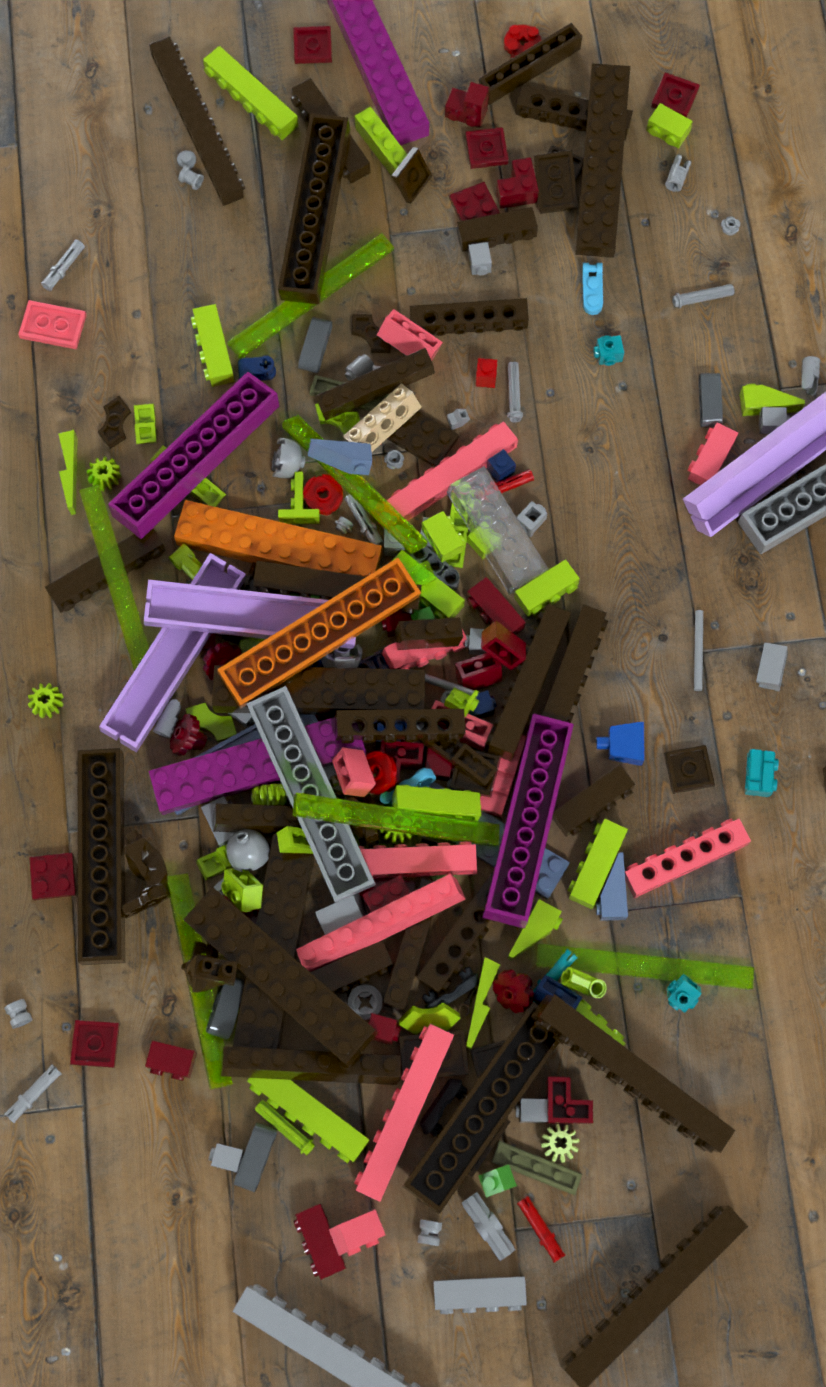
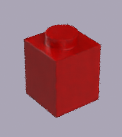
M478 358L476 387L495 388L498 360Z

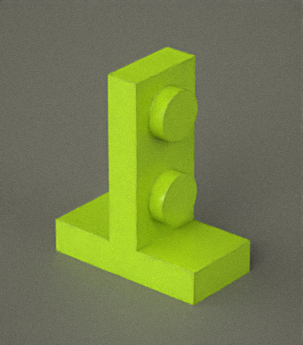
M295 472V479H291V491H295V498H291V509L278 510L279 522L287 524H320L319 509H304L303 472Z

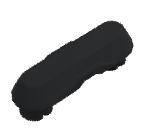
M467 966L464 968L466 973L463 970L459 972L463 980L462 983L456 986L455 990L451 993L444 994L441 997H437L433 990L428 992L429 997L425 993L422 996L427 1004L425 1009L437 1007L441 1003L448 1005L479 984L478 973L474 974L471 968Z
M449 1079L420 1121L424 1134L430 1133L433 1137L438 1136V1130H442V1125L438 1121L442 1117L445 1107L452 1102L454 1097L461 1100L465 1097L463 1093L467 1094V1088L462 1085V1080Z

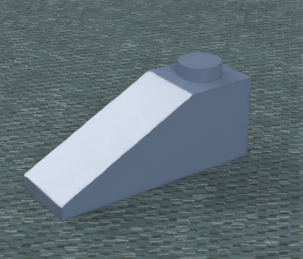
M321 439L310 440L309 457L348 474L369 475L372 465L371 444Z
M623 852L618 853L600 895L599 902L595 903L596 915H600V921L626 920L628 917Z

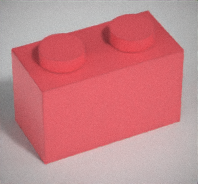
M342 747L333 758L332 763L343 795L365 797L375 786V781L364 750Z
M376 1210L329 1229L338 1255L346 1252L348 1256L361 1251L360 1246L372 1247L379 1244L378 1238L385 1236Z

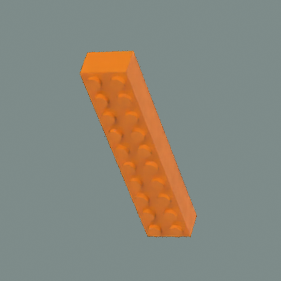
M188 500L184 502L174 535L177 546L185 544L190 549L249 563L263 561L365 577L379 569L382 558L381 545Z
M396 558L217 669L218 674L241 709L247 703L259 698L420 596L421 592L400 559Z

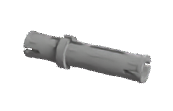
M75 239L58 263L50 268L51 272L41 282V285L46 290L52 291L57 282L65 277L64 273L82 250H84V244Z
M351 493L347 495L344 500L362 528V534L366 535L370 543L382 546L384 541L376 530L377 526L370 520L356 494Z
M51 1064L23 1095L20 1094L17 1097L18 1100L4 1114L15 1123L27 1109L33 1107L32 1104L62 1073Z

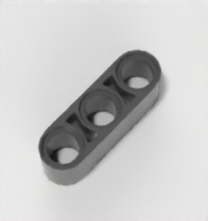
M312 317L299 358V369L319 373L330 338L332 321Z
M700 373L698 381L701 428H714L716 423L722 425L723 421L720 373Z
M418 543L411 547L410 556L453 591L458 589L460 576L456 569L447 562L442 563L437 554L423 544ZM416 553H422L424 554V557L416 558L414 555ZM432 565H437L440 567V569L433 571L430 569V567ZM452 577L456 581L454 583H448L445 581V579Z
M235 977L234 986L227 984L219 985L206 1027V1033L225 1040L229 1039L242 1000L245 980Z
M260 1123L255 1124L235 1177V1186L255 1193L274 1144L277 1129Z

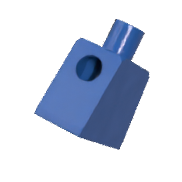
M644 722L611 726L608 730V737H596V749L608 750V759L611 761L642 766L644 762Z

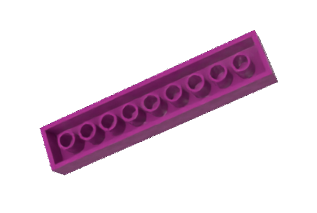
M327 0L384 125L400 145L429 136L427 116L373 0Z
M247 372L108 503L112 517L142 539L279 407L277 393Z
M537 714L532 715L483 918L524 929L528 923L574 726L572 723Z
M335 717L305 726L323 767L333 765L332 760L342 747L364 750L366 755L362 740H354L353 743H341V740H336ZM354 723L352 728L359 732L358 724ZM262 738L149 771L159 812L162 815L217 800L223 796L227 797L248 791L256 786L281 781Z

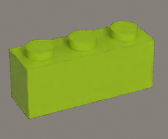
M565 559L516 590L514 599L527 617L532 614L536 616L549 603L551 605L557 603L561 599L560 596L565 593L571 594L578 588L580 578Z

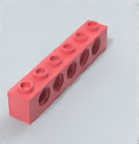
M732 818L722 822V827L714 830L711 827L702 832L703 836L696 839L694 836L689 837L679 847L672 845L664 850L665 853L660 856L653 854L645 859L646 862L641 865L634 863L626 867L625 881L634 899L747 846L751 840L740 819L735 821ZM719 835H726L729 842L722 843L719 840ZM700 844H707L710 847V851L703 852L700 849ZM681 853H689L691 860L684 861L681 858ZM663 861L670 862L672 869L665 870L661 863ZM650 870L653 873V878L646 879L642 871Z

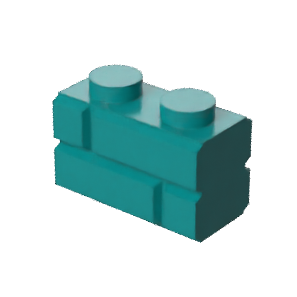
M751 749L747 753L746 795L770 797L773 791L776 792L777 779H774V771L778 770L779 759L775 758L774 751Z

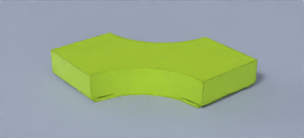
M315 404L320 424L334 425L341 430L343 435L360 421L358 412H345L326 421L319 404Z
M206 703L186 708L187 714L196 716L197 720L200 721V729L213 734L217 742L225 741L237 734L232 716L216 715L209 710Z
M445 1003L430 1009L412 1006L399 1019V1025L417 1035L423 1030L424 1026L428 1028L430 1024L448 1031L461 1017L459 1012Z

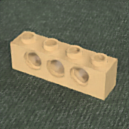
M401 383L351 428L343 438L346 442L371 444V451L373 452L421 408V405L414 393Z

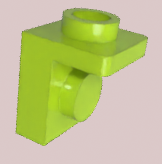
M454 687L446 698L444 706L449 709H464L466 717L470 710L474 712L479 703V700H477L479 691L475 690L470 696Z

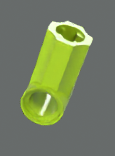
M185 544L181 545L168 557L172 564L178 570H183L192 581L202 567V563L196 559L195 554Z
M568 967L562 973V985L581 992L583 995L599 999L606 993L607 987L602 979L592 977L572 967Z

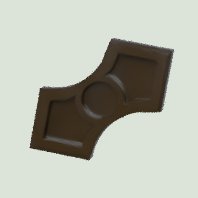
M352 314V335L366 340L371 348V353H391V344L377 336L380 328L373 322L372 315Z
M120 396L103 406L106 412V421L98 431V434L109 449H112L126 439L123 432V424L128 415L131 414V410Z

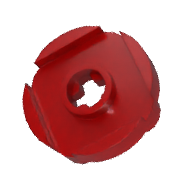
M512 25L504 38L506 53L508 52L510 57L513 58L540 42L541 36L538 28L529 25ZM523 40V41H526L527 43H525L524 45H521V43H520L519 41Z
M322 474V476H314L304 486L303 495L306 506L309 509H319L320 514L325 516L331 515L343 502L341 484L331 475ZM327 491L328 497L320 498L318 493Z
M379 751L367 754L366 758L375 781V786L369 793L375 795L382 794L390 787L395 786L397 782L396 763L392 756ZM378 768L379 774L376 777L374 776V774L376 773V769Z

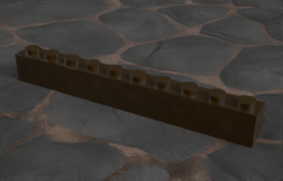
M170 36L149 44L151 56L222 205L225 206L243 199V190H245L243 180L241 178L238 179L236 175L238 174L237 168L234 163L229 161L231 159L227 148H223L222 137L219 132L216 133L214 130L216 128L212 117H208L209 111L205 102L201 103L200 91L198 87L194 88L193 77L190 72L187 73L186 71L187 65L184 58H180L178 55L180 51L177 44L172 42Z

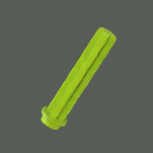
M264 1100L258 1103L255 1111L299 1148L301 1154L308 1155L314 1149V1140H309Z

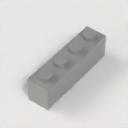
M525 1276L435 1280V1310H440V1314H453V1309H462L463 1313H475L476 1308H485V1312H497L499 1307L508 1306V1311L522 1310V1306L527 1305Z

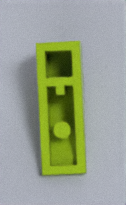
M747 384L742 386L739 394L742 416L759 415L762 407L787 408V413H797L805 405V400L765 385Z
M539 899L528 919L525 929L523 928L513 946L508 959L512 961L548 936L553 928L557 930L563 920L560 917L562 911Z

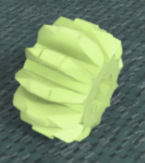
M556 1124V1133L549 1127L547 1130L551 1137L546 1134L542 1136L543 1139L549 1141L548 1143L541 1144L542 1148L549 1147L550 1149L545 1152V1156L553 1152L552 1161L554 1162L557 1160L558 1155H560L561 1163L565 1162L564 1154L569 1159H572L573 1155L569 1150L578 1152V1148L572 1146V1144L579 1143V1139H571V1136L576 1133L575 1130L569 1134L566 1133L569 1128L568 1125H565L563 1131H561L560 1125ZM556 1138L565 1139L566 1143L563 1145L566 1146L564 1149L562 1147L556 1148Z

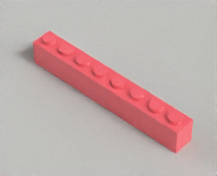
M504 421L499 425L494 424L487 433L475 437L471 444L460 447L456 454L451 457H445L438 466L426 470L422 477L411 480L407 487L402 490H396L386 501L378 502L373 509L375 519L383 529L399 528L452 492L454 486H461L486 469L488 459L504 449L508 454L517 448L518 438Z
M449 874L296 949L301 965L309 972H312L465 900V896L458 880Z
M432 1024L428 1028L424 1026L419 1037L423 1041L419 1048H414L410 1057L413 1060L411 1068L406 1067L401 1077V1080L404 1081L401 1089L396 1088L391 1099L395 1102L392 1110L387 1108L382 1121L386 1122L382 1131L378 1129L373 1140L377 1144L373 1152L368 1151L363 1162L367 1164L364 1173L359 1171L354 1184L358 1185L356 1191L379 1202L381 1201L454 1037L453 1034Z

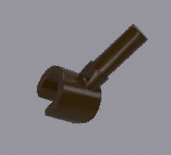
M475 987L471 989L464 1003L458 1006L457 1012H459L461 1006H466L468 1012L465 1016L469 1015L471 1011L470 1004L477 991Z

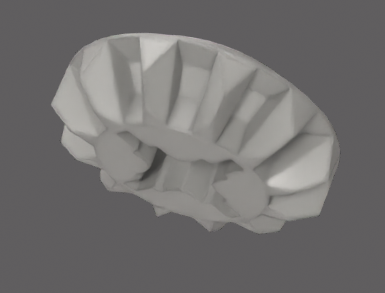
M371 985L357 986L352 990L348 998V1006L364 1020L370 1019L371 1013L378 1015L383 1005L380 992ZM372 995L369 1001L372 1009L364 1006L359 1010L362 1003L358 996L366 999Z

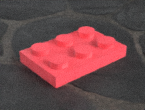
M29 300L18 335L20 339L77 350L87 314L82 310Z

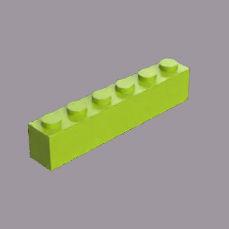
M218 46L203 59L206 75L210 78L213 77L220 88L226 89L235 101H239L248 113L254 114L257 121L262 125L265 124L272 135L278 136L283 140L298 127L297 115L222 47Z
M249 1078L247 1080L251 1084L249 1089L258 1096L261 1093L268 1097L266 1102L275 1109H278L279 1106L286 1111L284 1115L295 1123L296 1120H299L303 1123L302 1129L311 1136L314 1133L320 1136L322 1139L319 1142L329 1150L332 1146L339 1151L337 1156L347 1164L350 1160L355 1163L370 1142L368 1138L293 1081Z

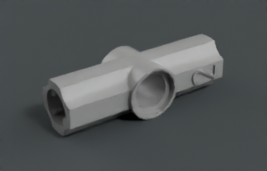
M478 1192L462 1202L464 1209L474 1222L473 1225L483 1240L487 1241L499 1261L515 1251L513 1244L503 1232L502 1225L494 1213L490 1212Z

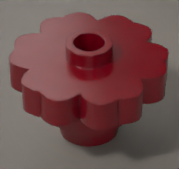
M228 642L218 643L209 649L204 656L203 661L206 664L203 666V670L208 678L213 680L214 665H225L240 656L242 652L236 645L231 646Z
M185 714L182 720L177 722L173 729V736L170 739V749L173 754L184 756L188 750H201L205 746L207 736L203 731L199 730L200 721L197 720L196 716Z
M512 969L503 970L493 980V991L498 994L497 1001L505 1009L510 1008L514 1013L524 1012L534 1001V992L531 989L533 983L527 974H516Z

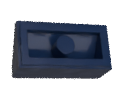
M546 974L536 988L533 997L541 1003L546 995L555 994L575 1010L583 998Z

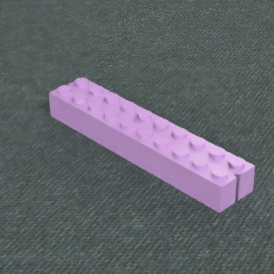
M826 392L683 498L688 512L692 514L691 518L697 531L712 537L826 450Z
M210 553L191 584L240 590L245 582L246 574L232 565H229L228 571L225 573L226 562ZM162 627L100 724V731L116 741L120 738L121 744L137 753L212 633Z
M148 580L144 625L267 639L328 600ZM356 637L340 647L353 649Z

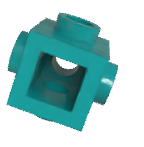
M606 335L597 339L596 346L593 347L594 358H598L599 365L611 366L623 361L624 349L621 335L612 337Z
M684 973L677 981H672L667 988L669 1005L677 1011L680 1009L684 1013L696 1006L699 1001L698 998L702 994L701 987Z

